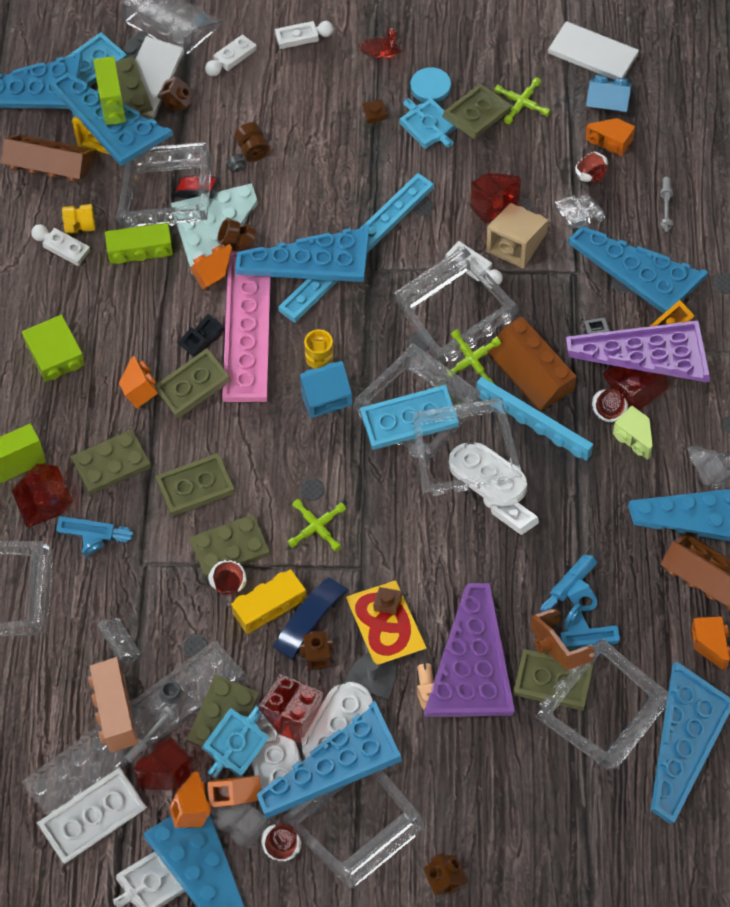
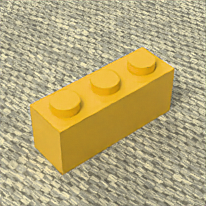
M291 569L286 572H280L273 580L266 584H259L247 595L238 596L231 603L232 613L248 635L303 603L306 599V590Z

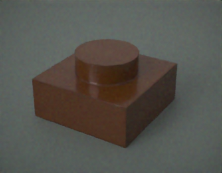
M382 99L362 104L368 124L388 119Z
M379 587L373 604L374 611L396 615L402 600V591Z

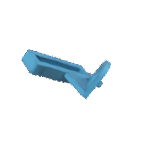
M65 516L59 517L56 528L58 533L82 536L83 549L81 552L86 558L105 545L103 540L112 541L115 538L117 542L123 541L125 543L128 540H132L133 532L128 527L120 526L115 529L113 524Z
M584 554L580 557L569 572L554 586L550 592L551 597L541 606L542 612L550 610L557 604V600L564 601L567 596L574 605L579 603L580 598L590 597L593 602L588 606L582 605L581 611L588 612L595 609L597 606V596L591 587L582 581L597 564L594 556Z
M579 603L572 608L565 620L564 629L567 632H560L559 637L568 650L585 646L612 645L620 641L617 626L612 625L589 629L581 613L582 605Z

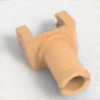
M426 663V670H424V664L417 666L420 685H417V696L423 710H425L434 683L432 665Z

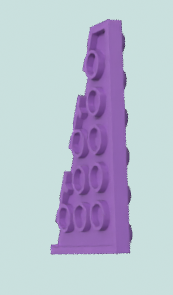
M698 321L566 337L569 358L710 382V374Z
M468 583L464 589L424 710V717L512 716L515 712L490 583Z

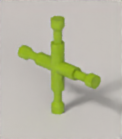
M535 77L532 80L531 86L526 88L522 95L516 94L513 91L509 92L503 89L502 86L496 85L495 93L503 94L508 99L516 102L510 114L504 118L506 124H511L513 117L519 113L523 106L533 111L537 110L546 117L549 116L551 109L538 106V103L529 100L534 93L535 87H538L541 83L539 78Z
M458 329L450 333L459 343V348L466 358L458 362L457 366L443 373L447 381L459 370L462 371L472 365L477 374H480L481 377L494 384L492 379L484 372L485 369L478 359L486 355L493 347L502 344L499 338L496 336L492 339L491 343L473 352L467 342L465 343L461 338Z
M296 499L292 505L295 509L301 511L303 517L310 525L304 528L298 536L287 541L289 546L294 548L303 538L306 539L311 534L317 532L324 540L330 543L334 552L339 551L342 547L341 544L331 537V533L324 525L333 520L335 515L346 510L342 502L339 503L330 513L327 512L317 519L310 510L307 511L300 499Z

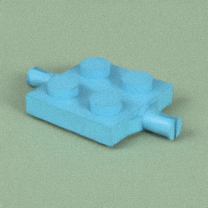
M410 98L405 99L403 105L410 111L399 118V124L424 149L438 141H441L447 148L452 147L454 142L447 135L456 130L457 127L442 118L444 110L432 98L418 105Z
M255 706L248 717L240 715L232 708L228 710L201 747L216 761L207 772L209 775H212L211 777L216 779L223 767L230 769L239 777L243 775L269 739V736L261 731L256 724L257 720L264 713L262 709L259 710L260 708Z

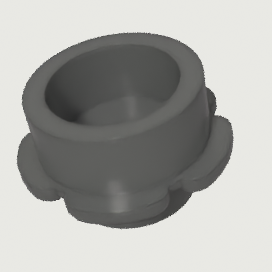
M241 154L230 157L227 160L228 170L234 172L243 170L246 158H243Z
M169 680L161 685L159 696L162 701L173 704L179 700V697H182L183 690L177 682Z

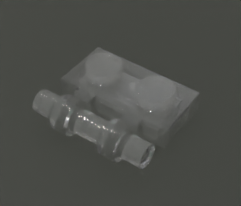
M586 194L582 195L578 200L572 196L555 202L556 211L572 229L592 223L591 217L598 221L605 219L603 209L596 205L592 197Z

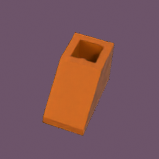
M618 118L590 123L586 128L585 139L594 145L607 149L611 153L622 156L634 139L635 126Z
M220 244L211 250L213 254L207 257L203 254L193 260L195 264L190 269L202 290L225 277L232 249L230 244L225 247Z
M133 356L130 358L119 384L126 398L138 408L157 395L158 392L154 386L157 384L156 380L148 373L151 371L144 360L140 362Z
M722 616L694 618L691 627L694 649L720 669H727L730 660V646H727L726 639L729 637L728 626L723 624Z
M194 772L178 790L169 807L175 828L203 827L207 817L210 816L211 806L206 800L205 785L201 782L199 772Z
M260 775L214 779L207 783L211 807L259 801L256 794L261 791Z

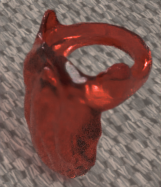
M392 26L387 28L386 38L368 39L359 46V50L362 53L372 57H393L401 53L395 44L397 32L394 31Z

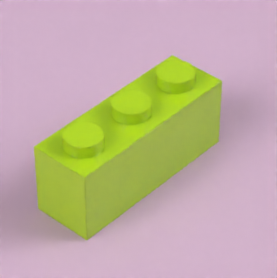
M168 222L105 231L110 264H122L129 261H143L145 259L164 258L173 255Z

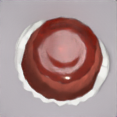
M591 152V154H587L578 162L575 167L576 174L584 182L598 181L606 174L608 160L598 152Z
M603 389L593 397V411L602 421L615 422L628 410L627 400L617 390Z
M232 560L218 562L211 569L208 576L210 585L223 595H233L241 591L247 583L245 570L240 563Z
M289 824L271 825L262 834L261 840L264 853L268 854V857H271L272 860L276 859L278 862H286L294 858L301 850V838Z

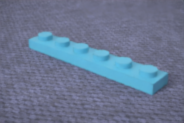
M481 377L476 383V395L481 400L490 402L499 411L508 413L521 424L528 425L537 434L551 439L555 445L569 450L573 456L582 458L585 461H588L591 457L593 443L485 378Z

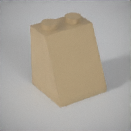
M510 203L487 227L486 252L524 269L548 231V219L540 214L532 213L522 206Z

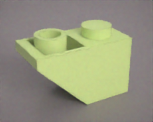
M631 406L614 423L613 434L618 441L626 443L637 455L643 456L648 460L651 457L653 446L650 420L634 406Z

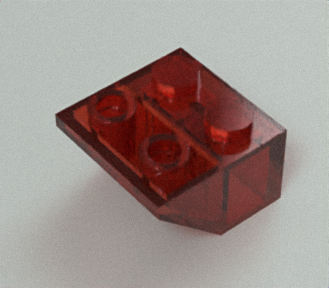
M492 172L484 174L471 182L470 208L485 224L494 220L510 203L514 205L519 204L521 178L516 175Z
M611 366L603 372L604 378L619 401L624 404V398L627 400L628 408L634 406L640 410L668 389L667 375L619 366Z
M36 463L11 490L26 527H32L60 516L73 503L59 468L55 465Z
M280 674L260 703L259 710L278 734L300 743L321 707L323 692Z
M172 737L166 741L159 742L155 746L154 751L147 757L143 756L133 768L138 786L144 790H177L194 773L190 756Z

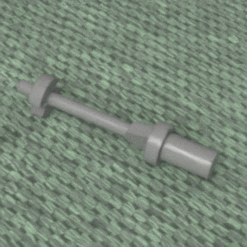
M664 177L662 179L660 196L664 198L665 219H662L660 226L665 229V232H668L671 229V225H673V220L669 219V200L673 196V190L671 189V178Z
M175 704L170 708L166 706L162 710L164 716L142 740L138 739L139 744L134 745L125 755V758L130 763L142 751L145 752L148 749L147 741L168 717L170 719L175 717L174 710L177 708Z

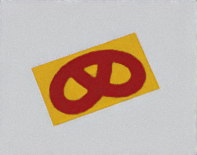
M396 580L346 596L373 662L376 665L426 649L403 595L396 615L376 612L373 609L379 587L400 591Z

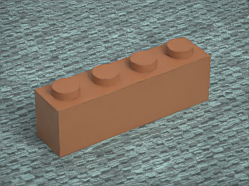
M115 657L90 665L91 676H88L91 689L95 691L91 696L95 708H98V712H95V717L98 725L102 727V730L99 731L102 745L107 744L112 753L139 744L125 675L118 658Z

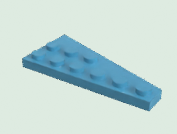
M75 53L73 57L65 59L63 57L56 58V61L47 64L41 62L12 70V73L7 75L0 74V108L69 109L52 90L50 83L66 73L79 79L83 58L82 53Z
M69 73L50 83L52 90L120 166L125 165L173 136L171 129L157 125L155 120H148L141 116L140 112L123 104L126 122L105 125L99 90L95 91L88 87L87 83Z
M369 224L363 225L361 229L351 230L349 228L344 229L342 233L332 235L325 233L297 239L296 242L290 244L282 242L271 248L259 247L237 252L235 274L364 282Z
M584 226L579 228L568 239L570 246L663 314L679 300L683 301L708 277L709 271L703 269L699 271L690 268V265L684 262L679 264L671 261L667 256L639 246L637 248L629 246L626 241L620 239L616 241L607 238L606 234Z
M730 489L630 500L628 503L633 524L636 526L660 530L662 528L674 529L677 533H697V536L730 542Z
M678 662L672 665L650 810L670 824L675 823L730 713V697Z
M375 701L369 705V709L362 715L357 714L352 718V722L343 730L338 729L310 752V756L304 761H298L292 766L293 769L285 776H279L256 794L266 819L402 761L397 746Z
M172 816L144 833L143 837L197 907H244L211 816L207 817L203 827L175 828Z

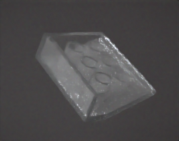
M124 0L122 2V18L124 22L140 31H146L149 36L157 40L183 47V55L185 56L222 24V20L185 0Z

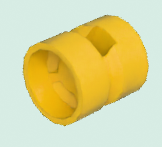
M92 204L80 205L79 208L75 206L62 207L65 234L78 233L80 229L83 232L96 230Z
M320 329L309 332L304 340L307 364L313 369H318L332 363L334 359L332 336L327 331Z

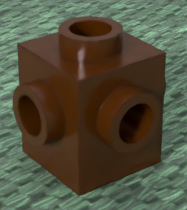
M176 76L164 82L157 97L169 109L175 112L186 109L191 104V97L194 91L187 83Z
M312 631L303 635L304 644H299L301 658H306L307 669L314 670L331 667L330 654H334L333 641L327 639V633Z
M438 854L432 857L431 862L423 868L428 883L431 885L435 895L452 894L467 883L461 863L456 855Z

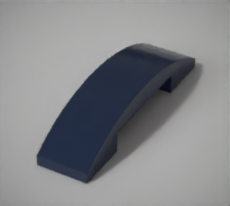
M330 577L324 580L297 609L279 635L273 648L293 660L300 652L299 644H304L303 635L314 630L330 608H335L348 589Z

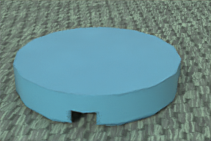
M433 67L423 68L412 76L410 82L411 93L421 102L425 103L432 98L438 103L444 100L450 93V78L441 69Z

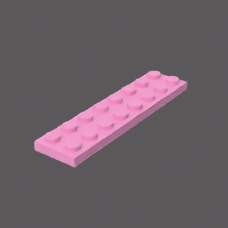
M231 251L227 274L224 370L232 381L223 387V402H267L271 277L236 275L237 252L240 251Z

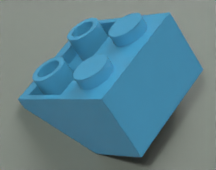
M596 75L595 78H591L589 83L586 106L627 112L632 83H628V79L616 78L615 81L608 80L607 76Z
M342 361L332 362L324 367L315 370L310 369L300 374L302 399L310 418L352 405V393Z

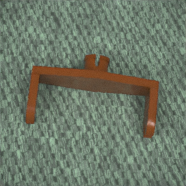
M550 609L531 616V630L537 637L535 646L540 654L547 651L566 670L587 664L595 658V655L591 653L595 652V650L591 646H585L571 652L568 651L551 628V626L558 624L561 620L559 616L555 617L556 615H561L557 609Z

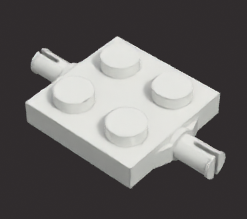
M154 851L116 875V880L124 889V894L113 899V903L116 907H122L128 902H132L136 907H162L183 894L185 890Z

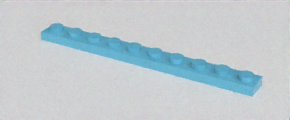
M417 173L364 224H369L367 253L434 189V183ZM307 279L278 306L279 312L296 323L338 281Z

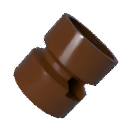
M246 123L236 130L234 134L235 139L247 161L257 162L268 155L270 147L257 123Z
M225 218L219 228L217 242L224 246L230 244L238 251L249 250L255 241L256 228L245 223L240 225L239 221Z

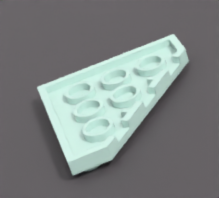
M252 183L215 192L213 199L199 196L171 203L189 267L195 264L193 262L194 259L203 254L205 257L213 254L211 250L220 245L217 242V235L225 218L239 221L240 225L247 221L249 213L258 205Z

